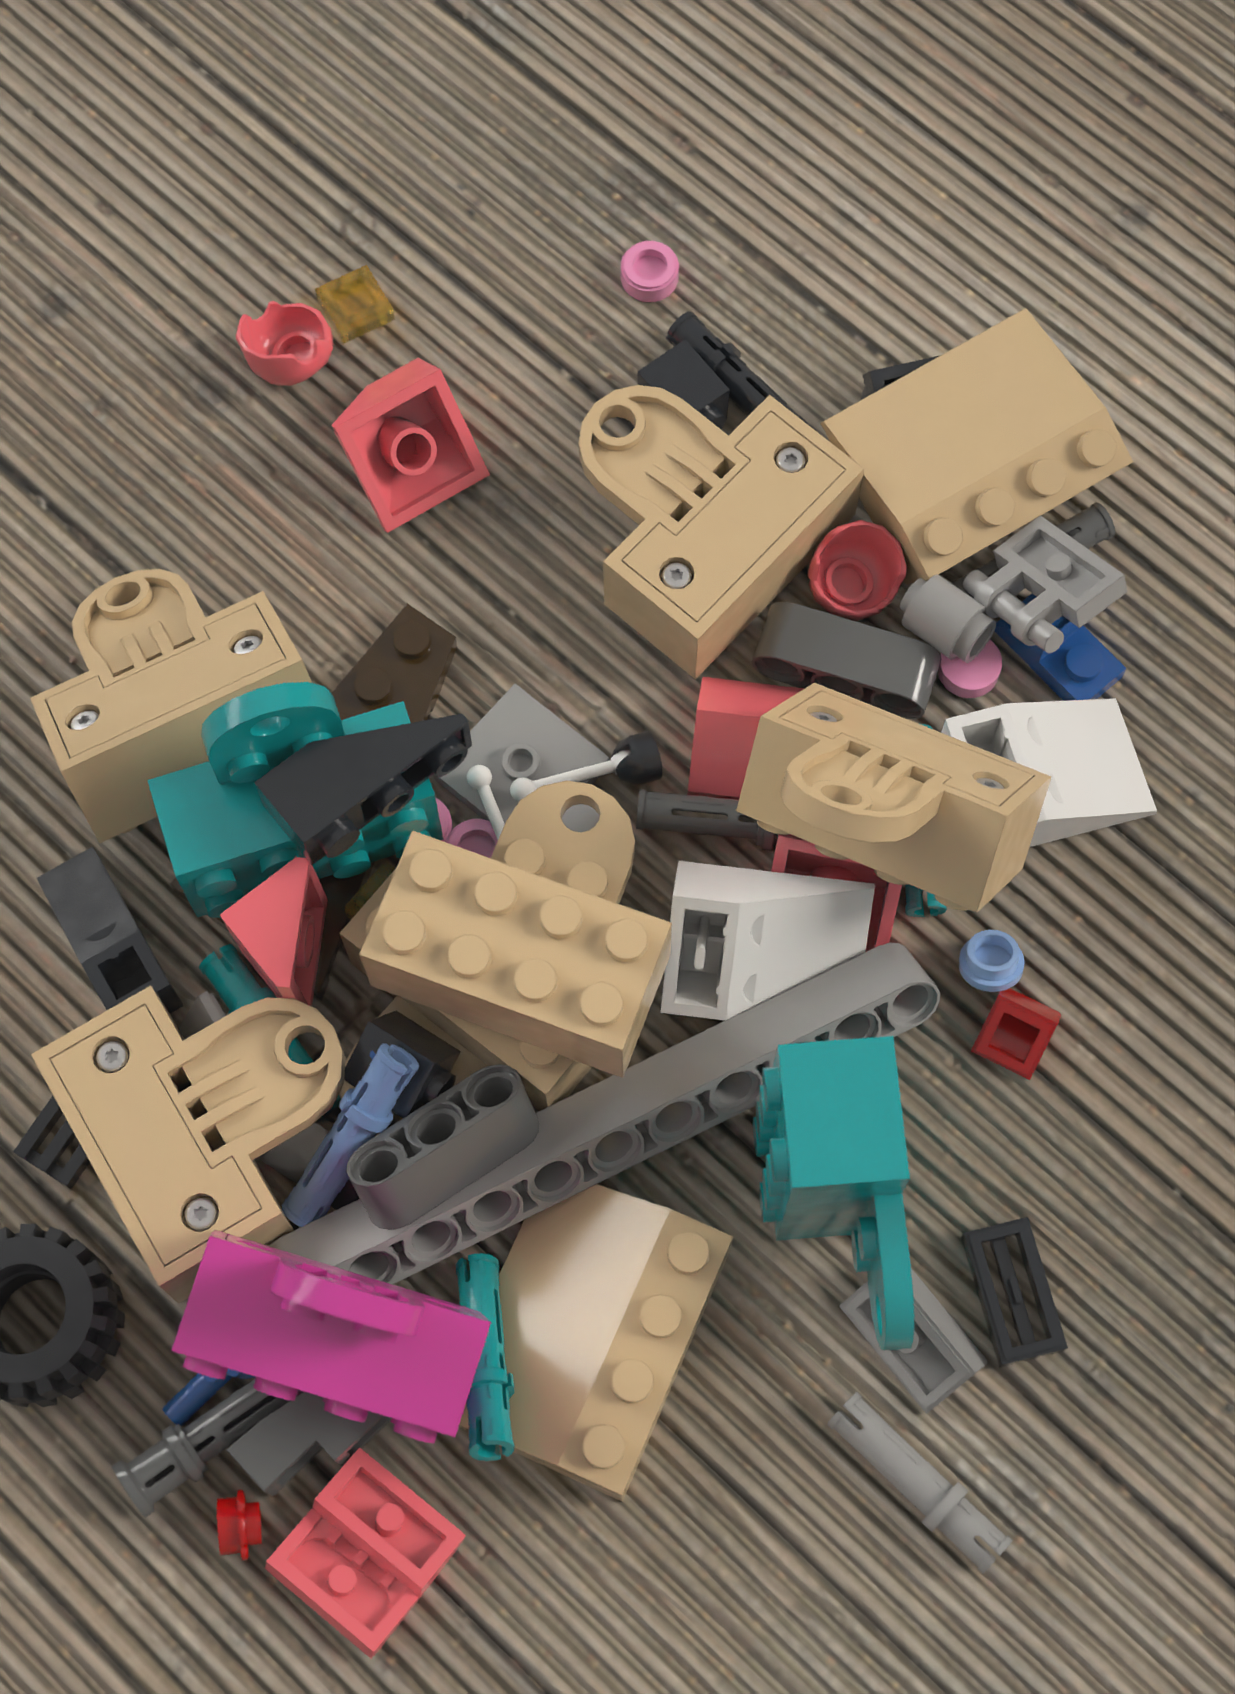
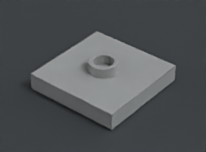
M515 683L470 731L472 746L467 749L468 754L464 761L449 774L442 777H437L434 774L433 777L435 781L482 819L490 821L478 790L473 789L467 782V773L471 767L475 765L486 766L492 774V781L489 786L505 823L519 803L510 794V786L517 778L524 777L534 781L606 762L610 758ZM600 776L580 781V783L593 785Z

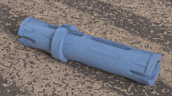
M387 1043L380 1045L361 1081H359L355 1088L347 1090L339 1102L341 1112L336 1118L337 1120L316 1150L300 1180L282 1204L284 1215L294 1224L303 1227L328 1213L333 1201L349 1179L347 1164L353 1152L374 1138L377 1133L385 1131L393 1120L391 1110L405 1086L408 1085L413 1075L419 1069L417 1060L406 1050L393 1044L390 1047Z

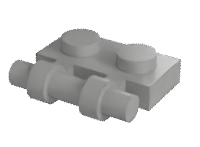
M1041 515L993 550L997 568L1000 570L990 577L980 570H974L966 576L963 583L964 590L986 607L985 614L987 616L1002 618L1011 625L1013 636L1025 645H1037L1047 653L1055 652L1064 640L1063 632L1052 625L1057 619L1064 616L1080 628L1127 593L1125 575ZM1025 588L1037 596L1026 605L1015 597Z

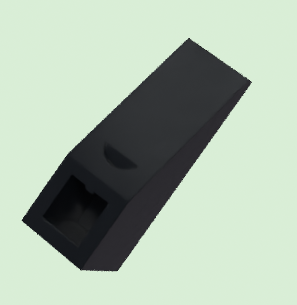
M456 714L312 741L254 783L265 809L310 864L313 865L325 855L328 858H334L348 850L359 838V830L380 814L383 817H389L400 811L414 796V789L435 774L437 777H442L456 769L468 754L467 749L472 746L469 721L463 714Z
M94 847L37 877L79 962L106 1010L111 1009L149 986L154 989L169 1013L184 1006Z

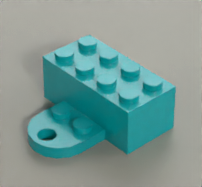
M290 682L258 688L235 697L215 709L202 723L201 737L209 761L147 780L175 877L197 917L208 914L212 918H221V913L295 857L306 858L265 809L254 782L309 742L411 723L404 701L341 720L334 697L325 686L310 682ZM427 779L414 789V796L400 811L389 817H383L380 814L360 829L359 838L344 853L334 858H328L325 855L313 864L318 878L321 879L330 875H334L336 878H349L368 870L371 867V862L393 855L400 859L412 831L440 841L444 840L436 798L430 779Z
M884 1036L777 1045L773 1067L763 1068V1085H759V1101H756V1117H753L756 1157L766 1156V1168L762 1169L763 1182H759L762 1222H774L776 1241L851 1235L855 1272H867L872 1318L879 1348L883 1351L910 1349L914 1340V1296L902 1194L910 1180L894 1037Z

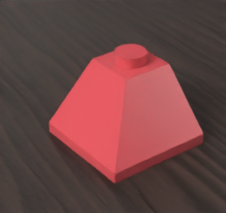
M420 358L414 359L367 385L331 425L383 530L387 533L490 475L441 369Z

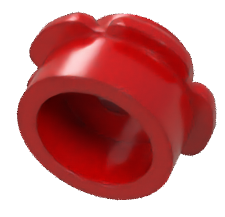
M237 1490L236 1497L217 1498V1529L220 1556L241 1554V1560L246 1561L249 1558V1546L262 1544L260 1501L246 1503L244 1490Z

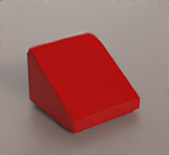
M1011 988L1000 991L971 1051L1030 1080L1059 1023L1061 1014Z

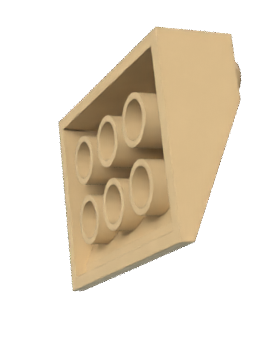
M1027 308L820 423L829 441L864 468L859 498L871 521L874 524L884 526L901 543L907 565L906 577L903 580L905 585L914 583L920 578L926 581L934 575H939L1133 462L1104 404Z
M597 1184L524 1219L499 1274L505 1364L507 1374L511 1372L514 1378V1394L509 1398L514 1453L622 1502L729 1255L733 1236L670 1208ZM465 1404L459 1427L468 1431V1409Z

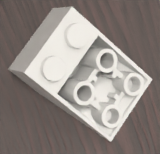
M1116 698L1006 703L945 719L941 733L1052 776L1030 847L1155 815L1157 812Z
M678 861L670 918L672 923L671 952L665 968L660 1013L726 1021L865 953L875 884Z

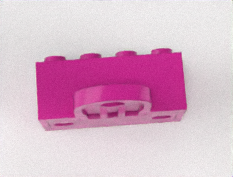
M214 1230L209 1236L171 1351L186 1355L183 1367L190 1371L212 1378L225 1379L228 1368L255 1376L253 1388L262 1393L295 1401L298 1390L324 1397L323 1402H325L323 1409L329 1413L350 1420L365 1422L368 1411L390 1417V1422L395 1424L393 1431L419 1441L435 1443L438 1432L452 1437L456 1436L491 1322L480 1311Z

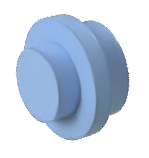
M984 930L975 934L962 947L959 955V970L962 977L971 986L982 991L1000 992L1013 987L1021 979L1024 970V956L1017 942L1009 934L999 930Z

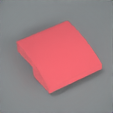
M359 1447L317 1495L312 1509L267 1559L265 1569L372 1659L464 1541L466 1535Z

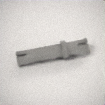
M856 1392L843 1406L862 1423L863 1429H860L843 1411H837L827 1425L831 1429H835L895 1486L908 1501L926 1516L922 1523L931 1532L937 1527L983 1574L995 1562L996 1558L975 1539V1536H980L999 1556L1013 1540L1000 1531L964 1497L969 1491L961 1483L957 1482L954 1486L951 1485Z

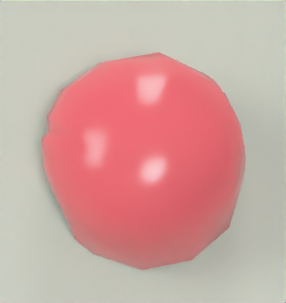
M270 301L265 313L258 319L253 320L249 315L243 314L239 320L235 336L247 363L255 375L278 386H292L309 379L328 363L333 350L332 331L323 314L319 310L303 303L280 305L275 301Z
M858 520L837 526L817 546L808 568L809 588L814 600L829 614L852 621H859L880 614L893 601L906 577L907 565L901 543L884 526Z

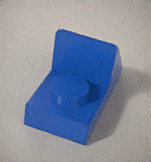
M1032 593L1022 602L1026 605L1037 596ZM1061 616L1052 623L1064 634L1063 643L1053 653H1047L1037 645H1025L1013 636L1011 625L1002 618L996 622L994 631L1063 701L1098 699L1117 683L1126 671V667L1084 625L1078 628L1064 616Z

